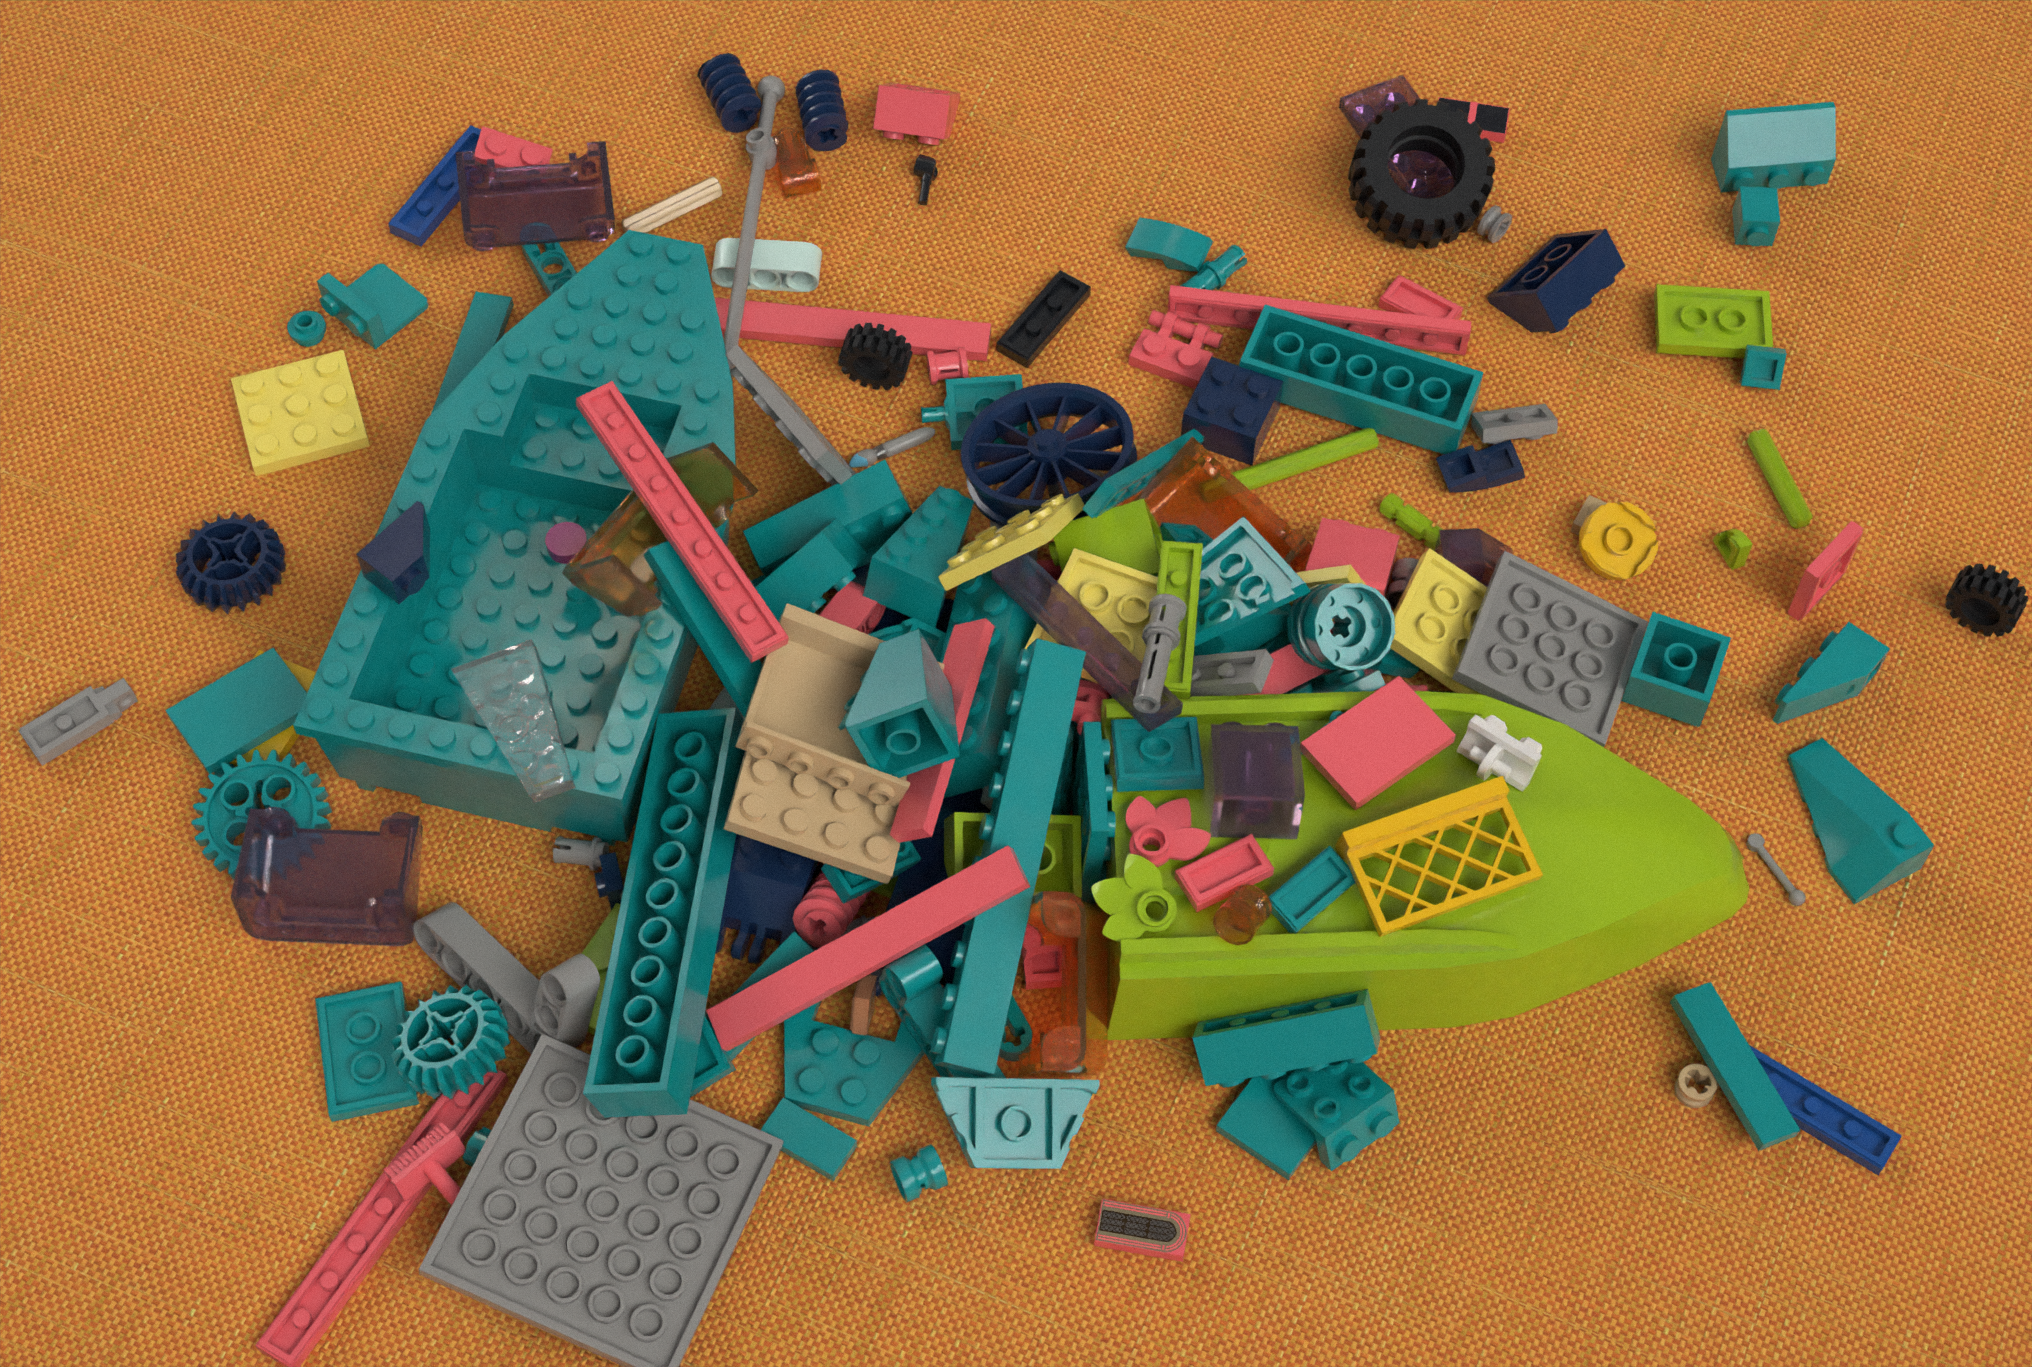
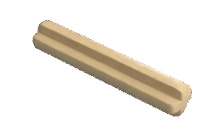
M709 177L623 219L621 222L624 233L628 230L647 233L721 197L723 194L722 187L715 177Z

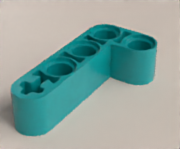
M925 944L884 967L879 978L883 994L941 1077L1006 1078L997 1064L995 1074L987 1077L934 1065L937 1054L931 1052L932 1040L938 1026L943 1027L946 1010L941 1009L944 989L939 982L943 977V971L939 961Z

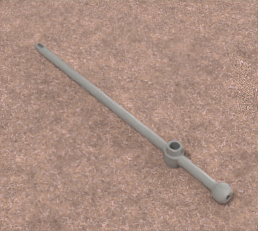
M772 75L763 77L757 86L758 96L762 100L758 128L751 130L746 136V150L752 166L723 339L726 353L736 344H739L765 172L773 168L777 163L776 156L778 152L771 134L776 103L783 98L785 85L780 78ZM728 359V364L731 371L735 366Z

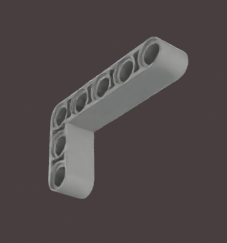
M449 902L414 922L413 934L421 949L461 987L467 985L474 991L481 989L489 998L496 1001L508 1021L510 1029L507 1032L530 1054H532L542 1034L574 1048L585 1041L600 985L599 972L590 958L584 954H576L544 973L539 981L457 903Z

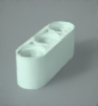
M724 238L716 243L711 278L719 286L732 288L740 238ZM755 239L747 289L810 292L815 290L819 283L822 260L821 249L817 245L808 242Z

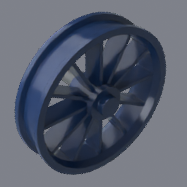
M1074 383L1038 384L1016 390L999 398L981 411L972 421L961 445V461L970 497L974 501V505L985 517L1000 526L1007 525V521L1025 510H1029L1032 514L1042 508L1041 504L1049 500H1042L1046 486L1048 487L1050 498L1062 494L1066 499L1079 493L1085 505L1105 479L1138 461L1133 427L1125 409L1108 394L1089 386ZM1057 416L1053 429H1041L1037 419ZM1069 416L1081 417L1077 423L1064 433ZM1030 421L1035 434L1030 437L1015 427ZM1101 425L1108 427V429L1093 433ZM1000 437L1012 445L994 444L993 442ZM1122 445L1121 452L1104 451ZM979 462L995 463L978 469ZM1089 470H1103L1109 472L1101 478L1100 476L1094 474ZM1069 477L1086 488L1069 494L1064 480ZM1006 481L996 491L988 487ZM1035 481L1029 500L1016 498ZM1082 510L1073 520L1088 516V514Z

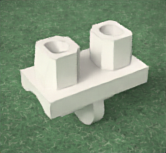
M1475 715L1469 721L1466 734L1458 746L1457 752L1480 765L1476 773L1478 778L1485 781L1492 773L1498 777L1503 776L1507 783L1523 792L1529 785L1542 757L1540 754L1542 745L1530 737L1522 738L1519 741L1506 733L1507 727L1505 722L1494 715H1489L1485 719Z

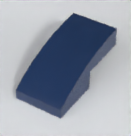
M1511 439L1475 452L1473 445L1436 458L1449 493L1482 490L1525 478L1524 469Z

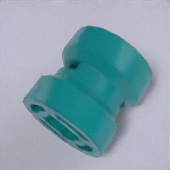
M932 1144L918 1149L912 1160L902 1156L890 1161L894 1180L906 1203L919 1198L922 1188L925 1190L928 1188L937 1190L948 1185L944 1167Z

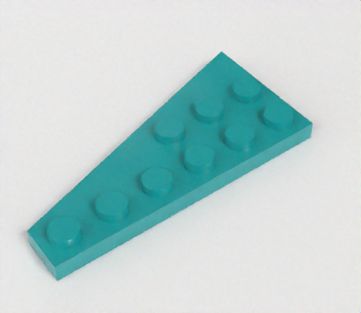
M1244 516L1203 548L1195 646L1311 592L1299 575Z

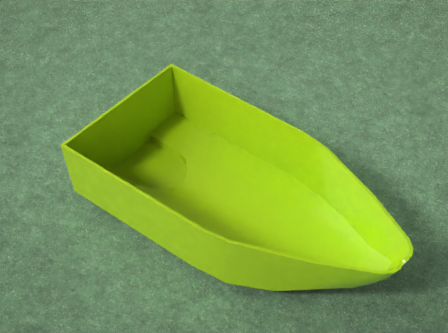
M1376 691L1193 696L1190 699L1161 697L1160 709L1155 713L1149 714L1134 708L1133 698L1103 699L1100 708L1102 739H1109L1110 760L1109 765H1105V775H1112L1113 795L1112 800L1108 801V811H1114L1116 818L1115 837H1110L1111 857L1110 861H1106V879L1124 878V866L1127 855L1130 854L1129 842L1132 836L1126 825L1125 817L1128 807L1138 796L1148 800L1155 809L1169 801L1187 798L1191 808V828L1202 829L1211 834L1208 846L1195 858L1186 861L1169 859L1164 865L1157 867L1162 874L1163 890L1171 894L1177 906L1175 920L1166 930L1157 933L1146 931L1138 939H1121L1120 942L1113 941L1102 935L1103 927L1110 915L1098 906V917L1101 920L1099 934L1106 1040L1193 1037L1196 1026L1200 1021L1368 989L1379 1030L1452 1028L1514 1017L1636 968L1733 917L1747 902L1749 884L1742 861L1744 857L1732 836L1715 819L1690 799L1568 725L1482 694L1414 691L1456 734L1454 743L1356 811L1303 754L1294 760V765L1288 770L1281 769L1278 766L1277 760L1281 754L1292 752L1302 741L1329 723L1330 716L1334 711L1345 713ZM1475 715L1483 719L1489 715H1494L1505 722L1507 727L1506 733L1519 741L1522 738L1530 737L1542 745L1540 752L1542 757L1525 790L1522 792L1506 782L1510 790L1507 799L1543 874L1540 880L1382 937L1378 935L1356 883L1296 934H1290L1263 904L1271 894L1329 845L1337 853L1335 845L1342 832L1497 778L1498 776L1493 773L1485 781L1478 778L1476 773L1480 765L1457 752L1458 746L1466 734L1469 721ZM1197 717L1204 771V789L1117 792L1111 720ZM1500 812L1485 816L1479 829L1503 839L1507 827ZM1476 820L1468 822L1466 824H1469L1474 827ZM1451 828L1443 832L1439 843L1463 853L1470 835ZM1252 834L1273 865V876L1196 913L1174 878L1175 870ZM1437 834L1431 835L1426 838L1434 841ZM1510 835L1508 842L1514 844ZM1475 838L1468 856L1492 866L1499 848ZM1412 842L1403 846L1399 858L1423 868L1430 849ZM1146 845L1144 847L1147 851L1159 850L1155 845ZM1397 848L1389 850L1387 853L1394 855ZM1504 850L1497 869L1513 876L1527 872L1521 857ZM1435 852L1428 870L1452 881L1459 862ZM1376 857L1360 861L1365 875L1383 882L1390 866L1389 863ZM1464 865L1457 883L1475 891L1484 887L1488 875ZM1395 866L1388 885L1412 895L1419 876ZM1493 878L1491 885L1501 880ZM1424 879L1417 898L1436 905L1444 901L1448 889ZM1372 888L1375 897H1377L1379 891ZM1453 892L1451 899L1461 895ZM1385 893L1379 904L1386 922L1403 917L1408 903ZM1150 903L1146 907V914L1150 918L1156 919L1163 914V909L1158 903ZM1413 906L1411 913L1420 911L1421 909Z

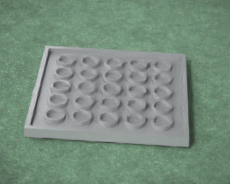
M542 1034L419 1268V1275L621 1366L680 1367L779 1156L784 1141L691 1099L689 1100L687 1114L604 1118L583 1094L591 1055Z

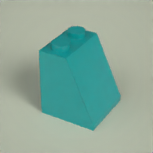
M919 629L879 643L845 721L847 731L869 767L897 778L960 757L952 687Z

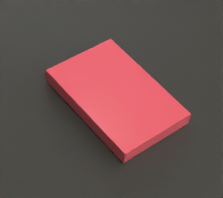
M1398 676L1302 741L1299 750L1356 811L1454 743L1456 734Z

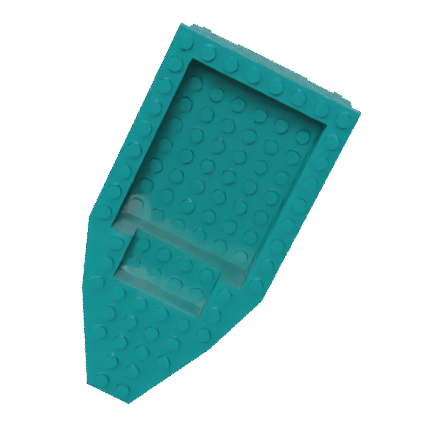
M628 230L505 333L425 421L376 536L416 501L423 504L430 526V578L425 581L420 591L409 595L402 603L398 604L364 578L362 570L360 571L293 725L296 734L316 738L339 777L356 781L359 789L374 792L376 786L419 796L422 803L543 831L550 832L552 827L594 835L601 838L602 842H607L609 846L613 847L616 841L628 842L640 809L658 714L674 713L698 643L643 556L648 549L668 540L577 408L576 398L613 381L727 547L729 540V516L737 497L734 390L703 245ZM562 522H573L580 525L584 529L588 541V550L584 557L570 564L554 561L549 556L545 543L546 534L550 528Z

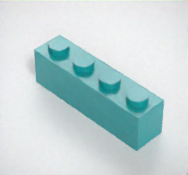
M1368 989L1200 1021L1192 1037L1205 1085L1219 1084L1220 1087L1224 1088L1236 1086L1247 1078L1258 1076L1266 1080L1275 1079L1283 1076L1287 1071L1304 1068L1305 1071L1309 1072L1318 1071L1337 1061L1347 1060L1348 1063L1364 1062L1370 1059L1372 1055L1378 1053L1381 1038Z

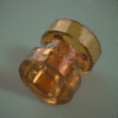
M1245 884L1238 886L1229 895L1227 901L1219 907L1213 917V925L1216 932L1223 940L1230 944H1247L1253 939L1259 927L1264 925L1272 913L1270 899L1263 890L1254 885Z

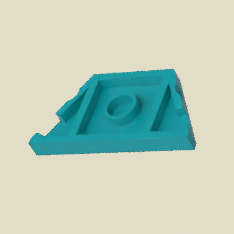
M931 1078L933 1090L969 1167L990 1169H1061L1070 1150L1069 1143L1072 1137L1078 1133L1083 1123V1113L1092 1094H1096L1100 1086L1099 1080Z

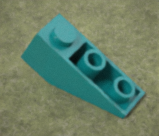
M1850 622L1845 625L1839 634L1831 631L1819 648V651L1822 652L1817 659L1810 656L1797 674V677L1800 678L1794 686L1787 683L1777 695L1774 703L1779 705L1772 721L1779 724L1858 696L1880 670L1890 648Z

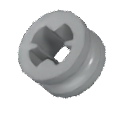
M1494 205L1485 213L1477 228L1478 234L1482 236L1487 234L1488 240L1492 243H1496L1503 237L1512 222V215L1509 213L1502 214L1501 208L1497 205Z

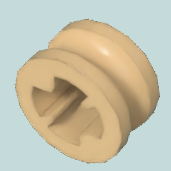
M1690 1064L1680 1071L1674 1085L1675 1095L1685 1106L1701 1108L1712 1100L1718 1083L1707 1066ZM1691 1078H1694L1696 1084L1705 1085L1700 1094H1698L1694 1087H1687Z

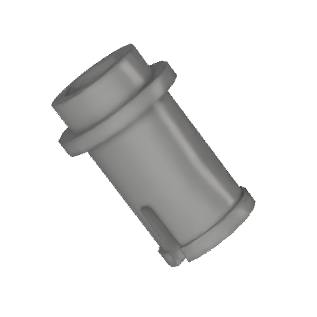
M558 836L554 844L560 846V849L553 848L554 863L586 865L593 871L601 867L599 856L609 854V844L602 842L601 838L598 837L588 841Z

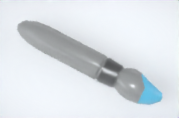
M923 427L882 443L872 449L861 450L851 458L849 466L851 468L872 466L876 461L886 459L930 440L935 434V429Z

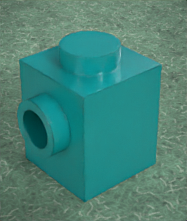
M1740 186L1732 209L1736 245H1773L1780 225L1777 188Z

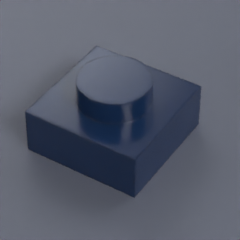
M616 852L600 855L602 872L594 873L599 897L608 896L611 910L616 903L621 904L620 895L624 889Z

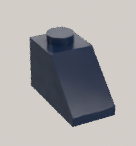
M416 501L356 554L364 578L398 604L402 603L409 595L420 591L425 581L430 578V526L424 505L419 501Z

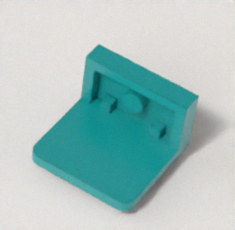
M376 264L348 287L330 273H326L317 280L321 294L319 301L324 310L329 315L336 317L355 336L362 338L375 350L423 313L429 306L428 300L423 294L385 264Z
M1347 1060L1330 1063L1321 1070L1311 1072L1305 1071L1304 1068L1296 1069L1278 1081L1273 1088L1275 1097L1315 1133L1320 1161L1330 1171H1333L1344 1162L1354 1159L1362 1149L1379 1137L1388 1135L1400 1123L1394 1090L1363 1062L1348 1063Z

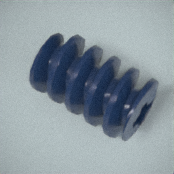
M726 53L715 56L703 63L698 70L697 77L700 79L701 85L705 89L706 95L721 121V125L726 131L732 133L749 130L757 120L761 101L756 95L750 79L746 76L745 69L741 66L739 58L734 54Z
M830 70L812 71L804 75L795 87L804 138L808 146L814 150L832 151L840 148L847 142L848 120L846 119L844 101L841 97L839 78L836 73Z

